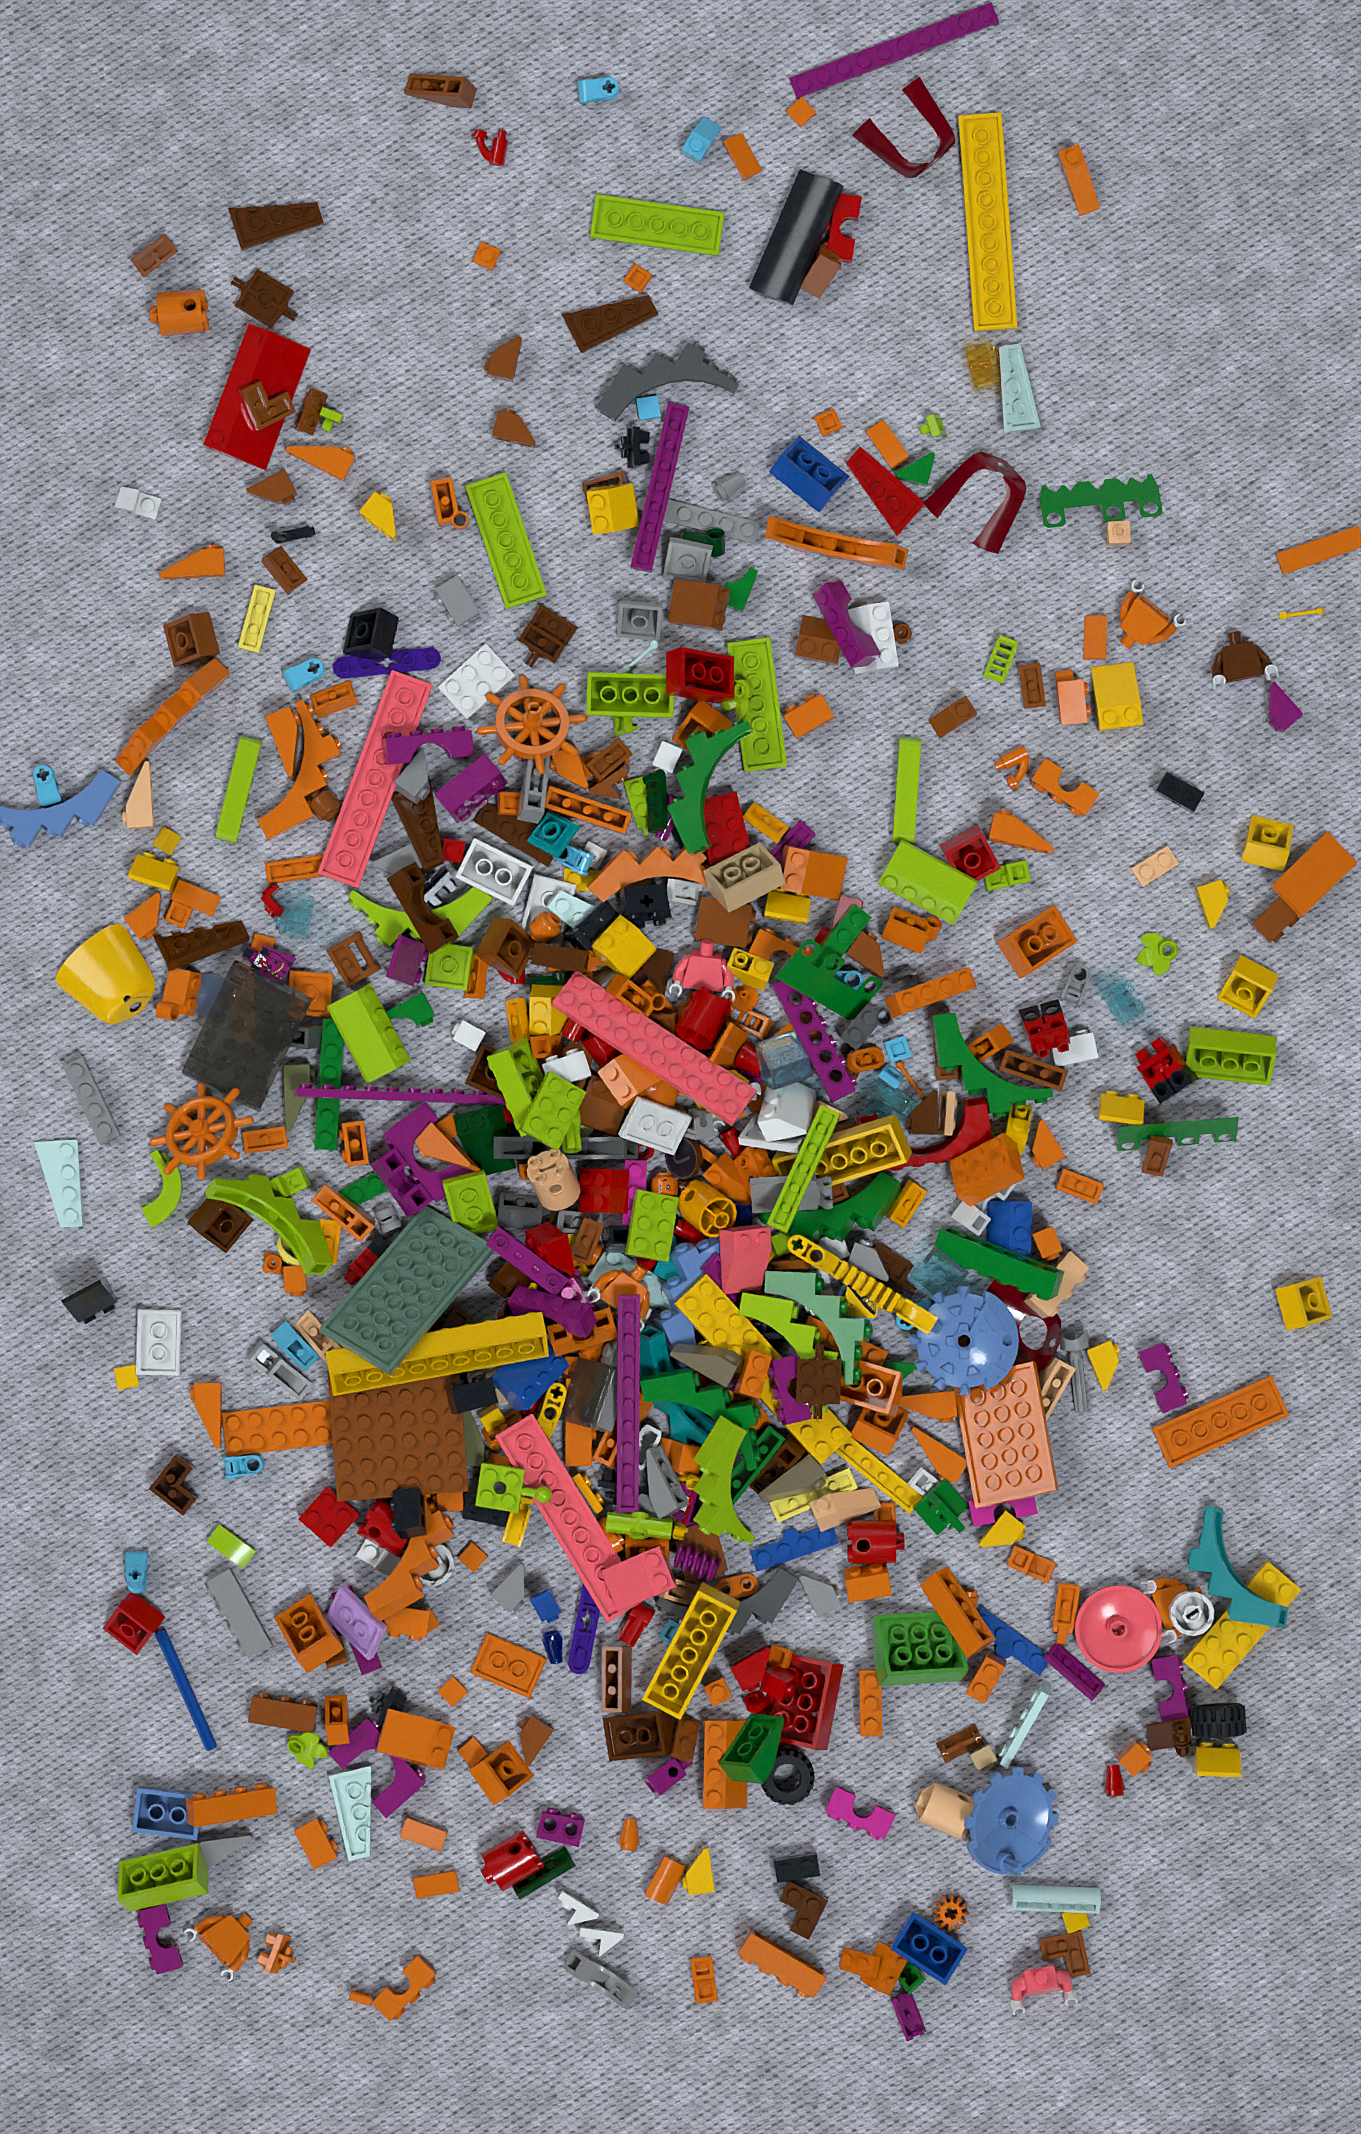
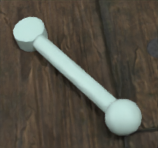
M655 640L651 641L650 646L629 665L623 666V672L629 673L631 668L652 649L658 648V642Z

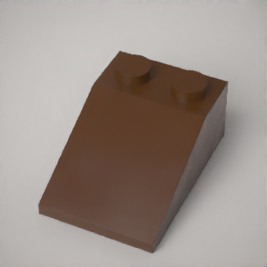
M661 1709L602 1718L609 1762L670 1754L675 1730L672 1715Z

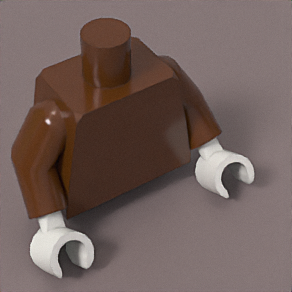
M1240 631L1228 633L1230 646L1221 648L1211 666L1213 677L1212 689L1216 688V684H1221L1223 689H1225V683L1260 677L1266 674L1267 680H1270L1269 674L1275 673L1279 677L1278 668L1273 665L1269 656L1259 645H1254L1252 641L1243 643Z

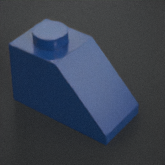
M551 1588L530 1598L541 1622L546 1620L547 1623H551L559 1619L558 1614L562 1613Z

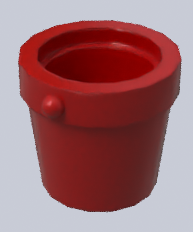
M748 1042L738 1053L734 1066L759 1077L766 1070L770 1059Z

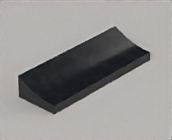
M801 169L799 170L749 289L762 297L789 305L794 304L844 186L842 184Z

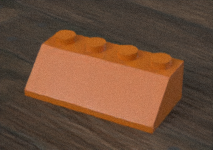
M860 1360L862 1379L859 1381V1385L844 1384V1368H842L840 1401L896 1417L902 1398V1372Z
M705 1719L703 1809L747 1807V1782L732 1781L719 1765V1762L746 1720Z
M752 1928L738 1950L741 1960L750 1965L752 1962L760 1966L758 1970L768 1976L771 1973L779 1977L777 1979L778 1982L786 1987H789V1985L797 1988L796 1992L805 1998H808V1996L814 1998L827 1979L826 1972Z

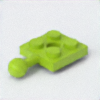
M482 1462L475 1506L519 1513L522 1495L535 1497L540 1503H547L552 1498V1491L547 1486H540L537 1489L523 1487L526 1471L524 1468ZM501 1481L505 1483L506 1491L504 1493H498L495 1490L496 1482Z

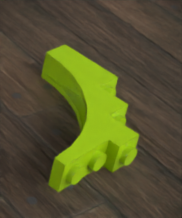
M472 887L465 895L452 903L430 911L440 918H449L460 937L493 901V898L486 892ZM355 890L348 895L351 899L350 905L358 912L360 909L364 910L368 914L365 918L375 926L378 923L380 925L374 931L378 935L375 939L384 947L387 944L392 947L397 942L398 935L402 936L408 929L411 930L409 935L416 941L422 940L406 912L381 907L365 899Z
M249 1174L244 1181L214 1178L205 1190L207 1198L236 1205L267 1223L291 1248L304 1274L323 1276L333 1264L319 1221L300 1219L293 1198L275 1197L268 1176Z
M748 1292L742 1293L740 1315L755 1318L771 1326L786 1338L796 1350L800 1359L815 1357V1344H820L822 1333L819 1331V1326L794 1322V1318L797 1319L799 1314V1306L796 1305L797 1301ZM824 1349L825 1358L841 1360L842 1370L843 1363L840 1352ZM811 1405V1415H813V1409H814V1406H812V1405ZM828 1405L822 1406V1416L823 1412H827Z
M720 1416L693 1461L700 1465L698 1469L704 1472L693 1491L700 1495L698 1499L703 1502L693 1521L700 1525L698 1529L707 1535H710L711 1532L717 1536H720L721 1533L727 1536L729 1533H732L731 1537L742 1543L745 1540L752 1544L756 1536L746 1530L738 1520L731 1498L733 1464L739 1446L747 1431L727 1418Z

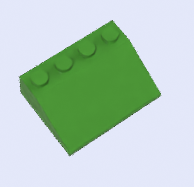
M937 1612L874 1615V1656L879 1686L961 1681L969 1671L964 1652Z

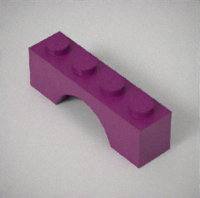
M843 581L825 583L812 594L851 668L868 666L881 655L872 636L860 631L852 622L848 613V604L852 598Z
M465 726L452 727V732H444V728L431 729V734L424 735L422 730L410 731V736L401 737V732L390 733L388 738L382 739L385 765L410 762L415 750L426 743H432L441 747L448 758L474 756L472 730H465Z
M519 1285L507 1301L514 1317L526 1315L530 1312H542L543 1316L558 1322L568 1333L585 1338L588 1337L597 1323L594 1312L589 1304Z

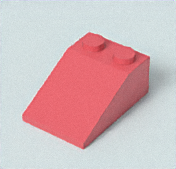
M755 1224L719 1229L722 1292L724 1294L761 1290L771 1252L770 1227Z
M662 1546L653 1548L601 1571L617 1612L678 1587Z

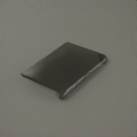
M578 1357L559 1420L597 1430L599 1418L617 1368Z

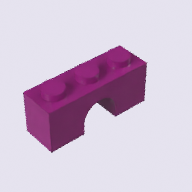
M395 1147L370 1163L407 1217L417 1213L433 1201L421 1183L415 1184L407 1177L404 1171L407 1163Z
M1159 1343L1137 1352L1146 1373L1160 1370L1166 1376L1164 1388L1154 1392L1161 1413H1166L1186 1405V1399L1189 1396L1185 1387H1180L1178 1379L1181 1376L1177 1366L1173 1367L1170 1358H1173L1169 1346Z
M797 1355L771 1360L767 1373L768 1378H772L773 1387H771L773 1399L777 1400L778 1408L776 1409L778 1421L782 1422V1425L812 1419L809 1404L796 1403V1399L788 1393L789 1382L797 1377Z
M1176 1654L1151 1658L1150 1662L1154 1681L1167 1680L1173 1687L1172 1695L1168 1699L1157 1701L1161 1722L1177 1718H1188V1714H1191V1707L1189 1701L1185 1702L1184 1693L1188 1691L1186 1680H1182L1180 1671H1184L1182 1658H1178Z
M167 1904L140 1909L137 1921L139 1927L144 1928L146 1936H143L145 1948L150 1949L152 1957L149 1958L151 1969L155 1970L158 1975L182 1968L184 1964L178 1944L164 1946L158 1940L159 1929L170 1926L172 1923Z

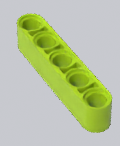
M245 736L240 737L215 839L235 844L238 842V833L241 831L244 819L243 813L246 810L249 799V789L252 788L254 780V769L257 768L260 756L258 754L263 743L261 740Z
M899 738L892 843L899 844L903 839L914 845L921 739Z

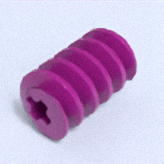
M682 1541L674 1559V1568L682 1564L683 1572L690 1568V1575L698 1571L699 1579L706 1574V1582H709L715 1577L722 1558L715 1562V1555L712 1554L707 1559L706 1551L699 1555V1548L696 1547L691 1552L690 1544L683 1549Z

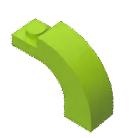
M158 1149L150 1153L162 1175L163 1189L155 1201L141 1208L151 1228L161 1224L174 1213L180 1203L183 1192V1179L179 1167L177 1166L170 1175H165L163 1169L170 1160L165 1151L161 1153Z

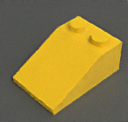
M1134 662L1090 667L1098 731L1142 727L1143 717Z

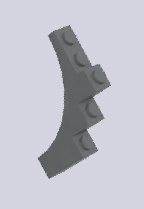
M687 343L675 364L672 363L673 359L663 353L660 356L656 353L643 375L640 374L641 370L636 366L623 364L596 409L615 422L625 408L635 401L636 398L654 388L669 383L683 381L704 382L719 386L735 394L739 384L736 382L737 378L729 373L724 375L719 372V367L709 361L707 364L704 363L707 354L702 346L697 343L693 345Z
M494 1137V1159H529L541 1152L552 1149L533 1137ZM581 1137L582 1151L577 1153H564L562 1144L559 1148L568 1160L638 1159V1143L622 1137Z
M779 1567L773 1577L762 1588L740 1601L741 1604L726 1632L731 1635L735 1633L740 1635L752 1613L756 1614L755 1619L766 1625L768 1621L772 1624L799 1578ZM659 1597L656 1605L659 1606L657 1610L667 1616L671 1613L678 1617L676 1621L680 1624L690 1607Z

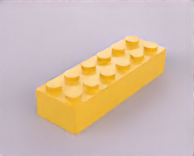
M896 1114L832 1133L814 1173L816 1174V1179L831 1177L832 1185L826 1186H833L907 1163L912 1151ZM776 1152L772 1163L778 1176L789 1175L798 1156L797 1153Z
M1267 1560L1245 1584L1259 1597L1285 1607L1301 1591L1298 1586ZM1229 1604L1214 1620L1211 1627L1203 1633L1182 1658L1184 1663L1216 1690L1270 1628L1228 1620Z
M702 1582L642 1700L681 1720L741 1602Z

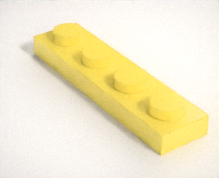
M847 1468L828 1476L826 1484L819 1490L769 1502L777 1522L811 1509L809 1502L825 1495L857 1489L858 1487L850 1469Z

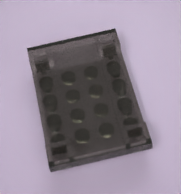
M235 960L223 981L181 1074L225 1096L233 1088H238L240 1093L235 1101L260 1112L313 998Z

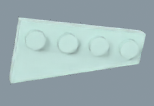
M1012 344L999 347L1004 434L1041 428L1021 345Z
M561 890L556 893L546 906L571 928L596 908ZM605 930L591 943L594 944V942L605 932Z
M78 1140L34 1142L60 1227L83 1226Z
M604 1252L585 1282L595 1284L602 1274L614 1269L620 1270L622 1267L632 1272L638 1263L622 1253ZM648 1271L642 1280L648 1284L647 1290L650 1292V1305L663 1310L671 1309L661 1287L667 1282Z
M1043 1680L1039 1689L1034 1691L1030 1699V1706L1028 1709L1025 1708L1019 1718L1021 1720L1019 1726H1015L1009 1736L1011 1738L1009 1745L1004 1744L999 1753V1756L1002 1757L1000 1765L1005 1768L1009 1767L1050 1693V1682Z
M372 1765L329 1775L348 1861L370 1856Z

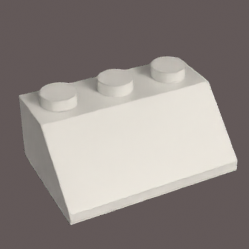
M889 601L848 609L849 616L854 625L863 633L872 636L881 653L870 665L854 668L855 674L898 668Z
M474 838L455 877L514 906L534 868Z
M789 1078L775 1079L767 1082L757 1122L766 1142L808 1133L817 1096L814 1089Z

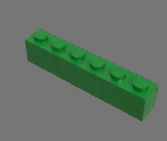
M323 1018L318 1089H321V1085H334V1089L342 1090L345 1041L333 1019ZM318 1098L315 1149L338 1151L341 1099Z
M949 1226L939 1229L932 1254L939 1256L938 1258L942 1261L955 1262L962 1269H973L978 1271V1274L983 1277L991 1276L996 1278L997 1282L1001 1284H1011L1016 1286L1017 1290L1025 1293H1034L1037 1295V1298L1042 1300H1050L1058 1296L1065 1272Z

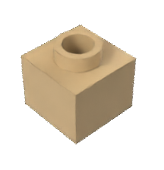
M988 1743L969 1753L977 1770L982 1769L986 1771L994 1767L993 1762L997 1761Z

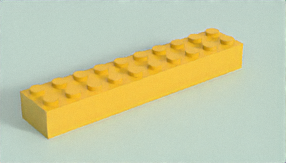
M530 1312L516 1317L508 1316L494 1321L486 1320L478 1324H465L461 1327L443 1328L439 1331L426 1332L391 1375H388L346 1348H334L331 1351L325 1352L333 1396L549 1357L547 1333L542 1312Z

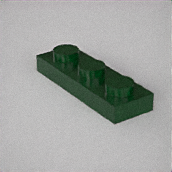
M565 1846L542 1860L545 1867L512 1886L519 1899L524 1898L576 1866Z

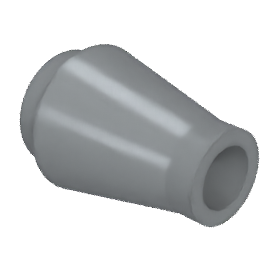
M737 472L716 482L713 491L721 501L729 500L746 480L740 472Z

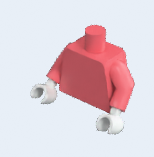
M709 939L701 940L700 949H691L690 954L684 955L678 962L672 979L674 984L668 990L669 995L672 988L678 989L677 997H679L682 993V988L700 990L701 987H706L711 991L723 992L722 997L724 998L727 994H732V1001H735L736 997L732 991L734 988V974L726 968L728 960L722 958V952L713 951L714 941Z
M1056 1966L1023 1971L1018 1975V1978L1012 1981V2001L1010 2002V2007L1013 2015H1015V2011L1021 2009L1022 2014L1025 2013L1022 1998L1051 1992L1064 1991L1065 2004L1068 2006L1069 2000H1075L1077 2004V1991L1073 1989L1069 1973L1066 1970H1059Z

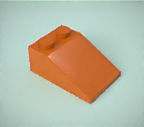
M287 707L265 717L286 773L290 780L295 779L300 736L299 725L302 722L298 712Z
M999 810L998 813L995 812L993 814L987 841L1050 855L1053 853L1054 847L1017 817L1012 816V812Z
M784 845L780 865L785 884L778 887V889L839 900L848 858Z
M1053 905L996 943L1019 979H1021L1076 943L1077 939L1056 906Z
M725 1022L714 1048L706 1054V1057L709 1058L708 1061L715 1065L718 1064L726 1070H734L736 1068L734 1062L738 1053L746 1043L750 1042L747 1039L749 1034L733 1023Z
M624 1054L616 1057L597 1072L620 1106L627 1110L631 1109L637 1096L645 1098L665 1083V1081Z
M387 1709L376 1751L432 1770H444L456 1727Z

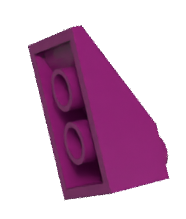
M398 935L386 977L412 987L415 986V983L419 984L423 971H420L421 963H426L429 955L426 946L418 941Z

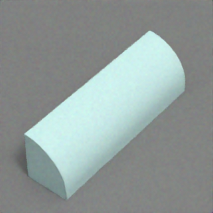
M1012 1884V1910L1099 1914L1100 1888Z

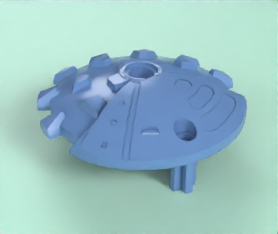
M957 1286L958 1293L946 1297L942 1291L933 1295L931 1298L935 1303L927 1311L937 1316L938 1320L929 1335L919 1329L917 1335L910 1334V1347H917L920 1360L915 1361V1365L920 1373L927 1369L936 1378L932 1383L935 1387L944 1390L945 1385L958 1387V1394L960 1395L971 1394L970 1387L983 1384L987 1390L997 1385L1012 1368L1019 1345L1017 1325L1008 1307L997 1296L988 1291H984L982 1296L969 1293L970 1286ZM967 1335L970 1338V1344L966 1347L960 1346L957 1341L959 1336Z
M1012 1767L1011 1774L1001 1776L1000 1772H996L989 1777L991 1783L982 1792L976 1790L971 1799L975 1804L971 1816H965L964 1827L966 1829L970 1828L971 1841L966 1843L972 1858L986 1870L997 1874L1021 1876V1872H1024L1025 1869L1037 1862L1048 1849L1052 1841L1047 1838L1051 1825L1057 1826L1058 1813H1052L1051 1804L1052 1801L1056 1800V1795L1053 1788L1046 1791L1041 1784L1044 1777L1037 1772H1034L1031 1777L1023 1774L1024 1768Z

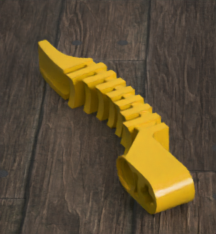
M794 1235L789 1239L788 1249L794 1255L825 1273L833 1275L835 1279L842 1280V1283L852 1286V1289L860 1291L864 1296L867 1295L870 1297V1300L878 1302V1305L886 1307V1310L892 1313L895 1312L896 1316L929 1335L938 1320L937 1316L911 1300L904 1298L900 1293L894 1292L893 1289L886 1287L882 1282L876 1281L872 1276L869 1277L867 1273L859 1271L857 1267L849 1265L847 1261L839 1259L837 1255L803 1235ZM801 1239V1244L804 1246L803 1249L798 1248L794 1250L792 1241ZM813 1250H820L822 1252L823 1258L820 1262H814L811 1259L810 1254Z
M553 1383L543 1394L536 1418L550 1443V1437L560 1418L567 1393L566 1388L561 1383ZM557 1387L560 1396L553 1398L554 1394L551 1393V1390ZM548 1407L552 1408L555 1413L551 1420L546 1419L544 1411ZM522 1495L519 1513L508 1512L501 1542L521 1547L531 1510L528 1509L534 1503L531 1497Z

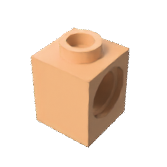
M1130 521L1107 522V546H1124L1131 543Z

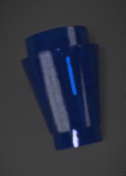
M553 1630L543 1633V1639L541 1640L550 1664L563 1662V1636L560 1635V1631Z

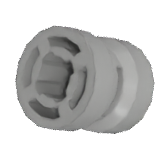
M395 1206L374 1213L376 1219L381 1223L380 1229L382 1234L402 1226L401 1221L396 1217L397 1211Z

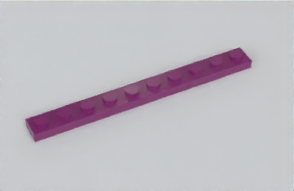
M990 2L790 77L789 80L796 99L999 24V20L993 4Z
M299 1084V1088H294V1097L506 1105V1101L492 1095H486L483 1091H473V1095L464 1094V1090H451V1094H443V1089H430V1093H421V1088H408V1092H399L400 1088L386 1087V1091H378V1087L365 1086V1090H356V1086H343V1090L334 1089V1085H321V1089H313V1084Z
M618 1294L617 1512H639L640 1294Z

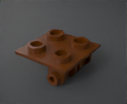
M657 949L629 980L639 987L649 978L665 995L674 953Z
M1189 1717L1146 1725L1148 1748L1151 1751L1175 1747L1176 1753L1180 1757L1188 1755V1745L1192 1744Z

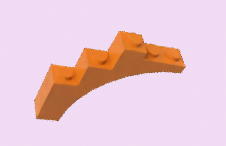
M772 516L768 518L764 537L799 552L816 553L828 558L853 561L865 566L898 570L905 569L909 551L908 548L897 544L830 533Z
M214 658L189 677L177 693L161 704L155 714L136 729L128 740L129 743L115 762L129 776L134 774L161 741L198 704L225 681L230 672Z
M304 700L295 703L304 731V756L301 770L284 800L271 812L257 820L268 841L315 817L309 807L311 799L306 801L305 798L317 790H322L328 786L326 781L330 779L325 769L320 770L319 766L340 756L339 750L343 749L337 737L333 739L331 734L324 738L322 737L325 731L320 722L315 723L312 717L315 712L310 702L305 704Z
M655 845L637 863L638 857L630 849L627 852L621 849L586 887L603 903L615 892L627 885L652 877H681L707 887L703 871L710 867L707 864L701 865L707 858L703 854L705 850L691 856L687 853L684 846L670 859L669 857L672 854L664 846L659 848Z
M431 1494L424 1495L427 1535L410 1538L409 1545L393 1572L378 1587L364 1596L370 1613L379 1622L425 1596L422 1591L424 1584L420 1577L440 1566L437 1560L439 1554L435 1547L455 1536L452 1527H454L453 1521L449 1515L445 1516L438 1510L434 1502L431 1503L429 1498L432 1496Z

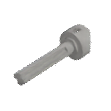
M1087 1329L1076 1336H1069L1061 1332L1060 1350L1069 1352L1070 1365L1076 1369L1072 1375L1075 1412L1079 1414L1089 1412L1081 1350L1089 1347Z

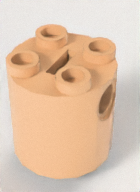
M551 1149L529 1158L527 1176L542 1206L548 1210L558 1211L573 1205L579 1197L580 1184L565 1154L561 1153L560 1150Z
M934 1781L932 1785L920 1791L916 1800L915 1808L918 1822L963 1840L968 1831L964 1827L965 1816H971L975 1802L972 1801L971 1796Z

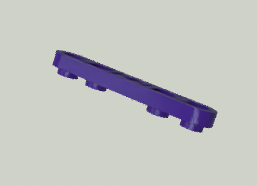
M430 647L392 651L389 660L399 662L390 665V669H385L383 665H375V663L383 662L384 659L372 660L345 656L335 660L333 671L337 677L349 679L390 674L392 670L399 673L432 670L439 666L441 656L436 649Z
M584 1584L582 1586L568 1660L569 1669L575 1674L585 1673L590 1666L600 1614L598 1607ZM589 1608L591 1609L590 1618L593 1619L594 1622L589 1623L587 1631L585 1632L584 1622L581 1621V1617L586 1616L587 1610Z

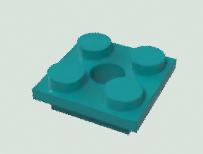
M549 810L527 842L558 859L580 827ZM557 830L554 835L548 836L550 831Z

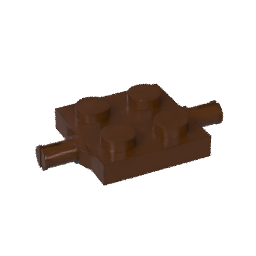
M258 269L247 282L242 281L236 276L233 278L231 285L241 290L240 298L235 304L237 309L273 329L278 319L283 315L293 322L298 317V313L288 308L289 301L295 293L292 289Z
M877 1242L874 1247L879 1252L889 1278L887 1282L875 1278L876 1281L882 1282L896 1293L903 1289L913 1296L914 1292L908 1289V1287L914 1291L917 1288L907 1282V1277L914 1265Z
M815 1344V1357L797 1359L796 1403H807L814 1406L813 1419H817V1411H819L818 1419H822V1406L840 1404L841 1360L825 1358L824 1344H820V1353L819 1344Z

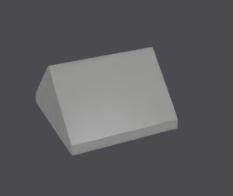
M619 601L617 637L660 641L663 605Z

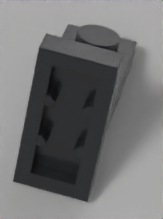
M606 900L594 908L573 928H568L562 934L575 949L587 951L593 945L591 942L607 929L619 914Z

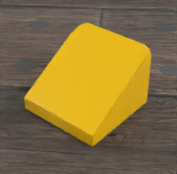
M1062 1912L1068 1934L1091 1926L1087 1913Z

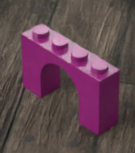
M425 1102L386 1131L384 1135L387 1138L384 1139V1142L390 1149L394 1147L397 1149L412 1170L410 1176L415 1183H421L432 1200L438 1203L446 1197L442 1180L475 1171L450 1165L444 1170L431 1172L425 1170L417 1163L413 1151L414 1141L431 1122L436 1123L439 1120Z
M367 1717L350 1732V1744L336 1745L328 1752L342 1770L362 1752L377 1749L382 1726L376 1724L377 1720L375 1718L371 1720ZM392 1756L389 1757L395 1766L394 1780L372 1801L385 1818L389 1817L426 1783L424 1780L426 1775L419 1767L414 1769L408 1761Z

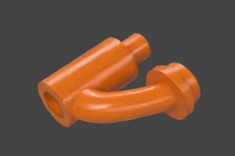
M1024 745L1000 756L1001 760L993 763L997 771L1004 767L1008 770L1018 764L1020 765L1016 775L1013 777L1011 774L1006 779L1011 790L1019 789L1018 784L1029 767L1030 757Z

